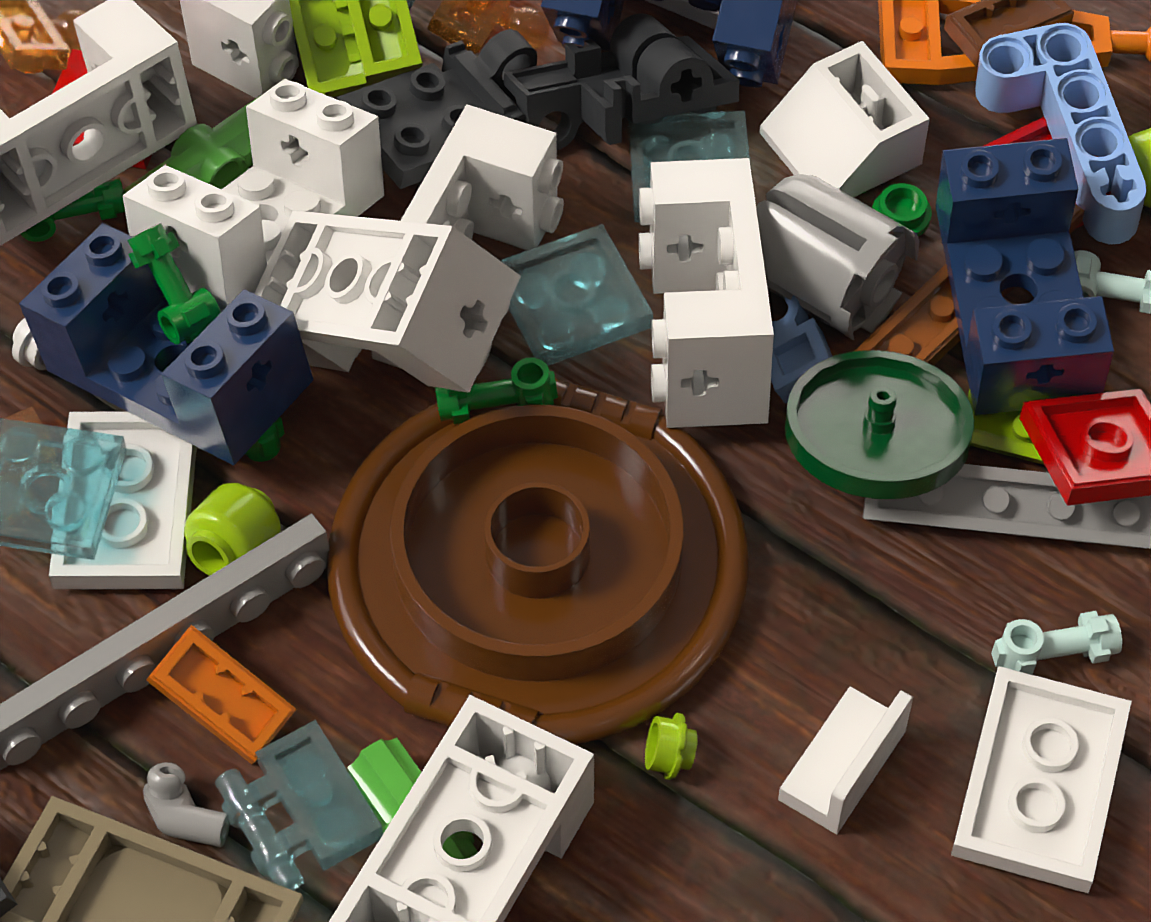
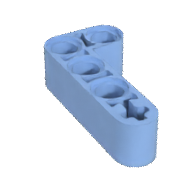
M1056 23L1003 34L989 39L982 46L979 54L975 87L976 98L979 103L989 111L997 113H1010L1040 106L1052 139H1068L1079 189L1076 205L1085 210L1083 224L1089 235L1097 241L1106 244H1120L1128 241L1136 233L1146 195V184L1087 33L1073 24Z

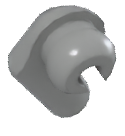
M165 762L153 766L148 772V783L144 785L143 795L145 804L157 828L163 834L170 837L222 847L229 831L230 814L195 807L191 795L184 784L185 773L176 764Z

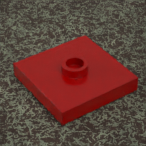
M1142 389L1023 402L1019 419L1067 506L1151 496V404Z

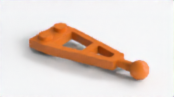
M878 0L881 63L898 83L943 85L976 81L978 67H975L965 54L942 57L939 13L951 14L981 0ZM1073 10L1074 16L1071 24L1080 27L1087 33L1101 67L1108 66L1112 53L1145 55L1147 60L1151 62V27L1146 32L1110 30L1108 16Z

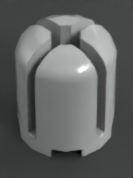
M797 174L784 178L767 192V201H762L756 206L767 290L784 300L785 298L791 300L794 295L807 314L851 340H854L853 332L860 327L870 333L873 332L888 316L902 292L893 288V285L902 269L906 255L917 261L920 241L916 232L817 176Z

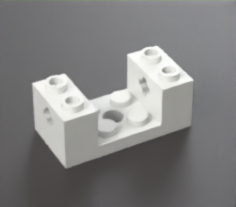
M107 0L73 20L86 64L87 74L12 118H9L0 109V246L84 196L95 187L112 179L178 139L188 128L197 124L178 42L133 0ZM84 132V140L73 146L77 137Z
M180 0L192 65L254 98L263 95L284 79L292 80L299 67L289 0Z
M284 79L246 106L253 166L223 189H219L164 165L123 195L129 235L133 237L159 223H162L166 233L173 231L180 246L171 251L170 254L191 293L200 288L207 289L215 298L222 312L243 289L252 293L255 292L292 211L358 217L384 196L378 116L304 87L299 83Z
M466 104L401 221L453 226L471 240L474 232L535 252L545 232L553 233L557 228L564 206L563 199L557 197V187L562 176L563 161L557 159L556 133ZM490 345L489 350H488V352H487V354H486V356H485L484 364L486 363L487 358H488V356H489V353H490V350H491V345ZM372 350L373 359L400 368L378 352Z
M749 158L651 162L650 188H639L640 224L650 225V233H639L640 269H651L654 294L664 293L663 319L652 320L651 325L653 358H663V364H651L653 403L664 402L667 428L768 423L774 333Z
M292 211L254 294L294 312L307 359L311 366L349 372L354 359L358 356L361 349L378 352L427 386L470 392L476 376L482 370L485 356L501 320L509 309L510 300L521 276L453 226Z
M469 695L329 922H504L544 851L562 858L593 805L594 754ZM460 831L472 832L482 840L483 846L476 855L470 858L456 859L449 856L442 848L445 840L450 835Z

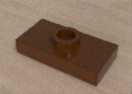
M981 0L948 14L944 30L975 67H978L980 51L989 39L1003 34L1056 23L1071 24L1074 11L1064 0Z

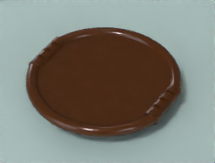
M556 378L558 398L554 399L553 405L516 406V404L472 410L470 411V420L460 424H454L453 420L441 422L438 404L431 405L392 431L367 456L343 493L330 533L327 555V578L333 612L346 643L370 678L394 701L404 707L405 713L450 727L469 695H472L574 745L605 739L630 730L672 706L697 685L714 665L727 645L740 617L748 582L749 551L745 525L736 497L722 471L696 439L681 427L667 428L666 416L663 414L662 409Z

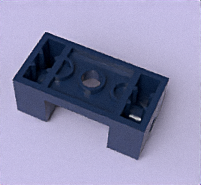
M542 0L541 8L557 40L562 42L564 48L565 44L574 43L579 49L584 48V40L592 39L601 47V50L610 51L611 37L615 28L619 25L625 0ZM688 0L690 5L698 9L712 12L719 11L712 41L719 63L739 79V85L750 88H760L763 82L778 85L798 0Z
M1067 138L943 150L936 211L974 415L1021 411L1023 402L1097 394L1104 391L1114 349L1102 296L1083 297L1070 236V226L1079 189ZM1009 287H1021L1028 290L1034 300L1030 303L1014 305L1006 301L1002 297L1001 292Z
M102 223L19 303L47 371L235 465L314 380L294 312L243 289L192 343H187L185 340L176 345L167 338L158 321V311L169 306L148 265L135 268L128 255L133 252L127 241L132 236Z

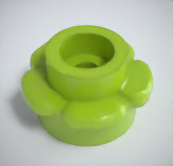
M676 713L673 719L656 716L648 732L645 748V767L647 770L664 773V779L667 780L675 778L680 769L690 770L696 755L697 732L687 728L683 714Z

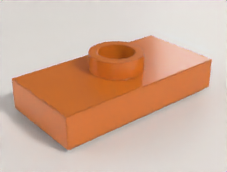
M190 625L146 679V681L251 765L258 759L297 710L193 625Z

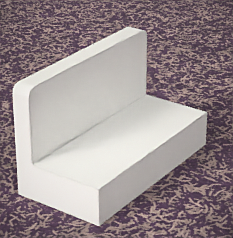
M849 687L780 787L778 800L833 833L838 834L904 735L913 697L900 690L889 708L856 689Z

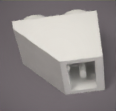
M861 41L814 63L760 125V134L793 175L817 176L848 195L856 197L922 164L929 117L866 44Z

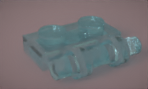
M316 720L255 752L258 765L263 771L264 776L247 784L238 769H230L222 773L215 781V785L225 800L222 804V810L228 814V820L233 827H241L252 845L251 859L259 873L265 877L270 876L275 884L293 891L304 882L302 874L294 863L297 856L311 850L320 867L325 871L379 841L383 835L381 823ZM281 801L294 824L276 833L265 811Z

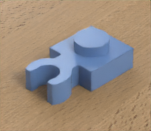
M794 295L791 300L785 298L788 305L787 314L778 321H772L774 338L771 381L776 393L785 404L788 403L790 392L800 376L815 364L832 357L823 331L813 318L809 319L808 314L800 306L798 299Z

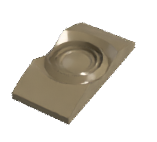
M51 796L3 880V883L18 905L0 918V922H293L304 899L301 893Z

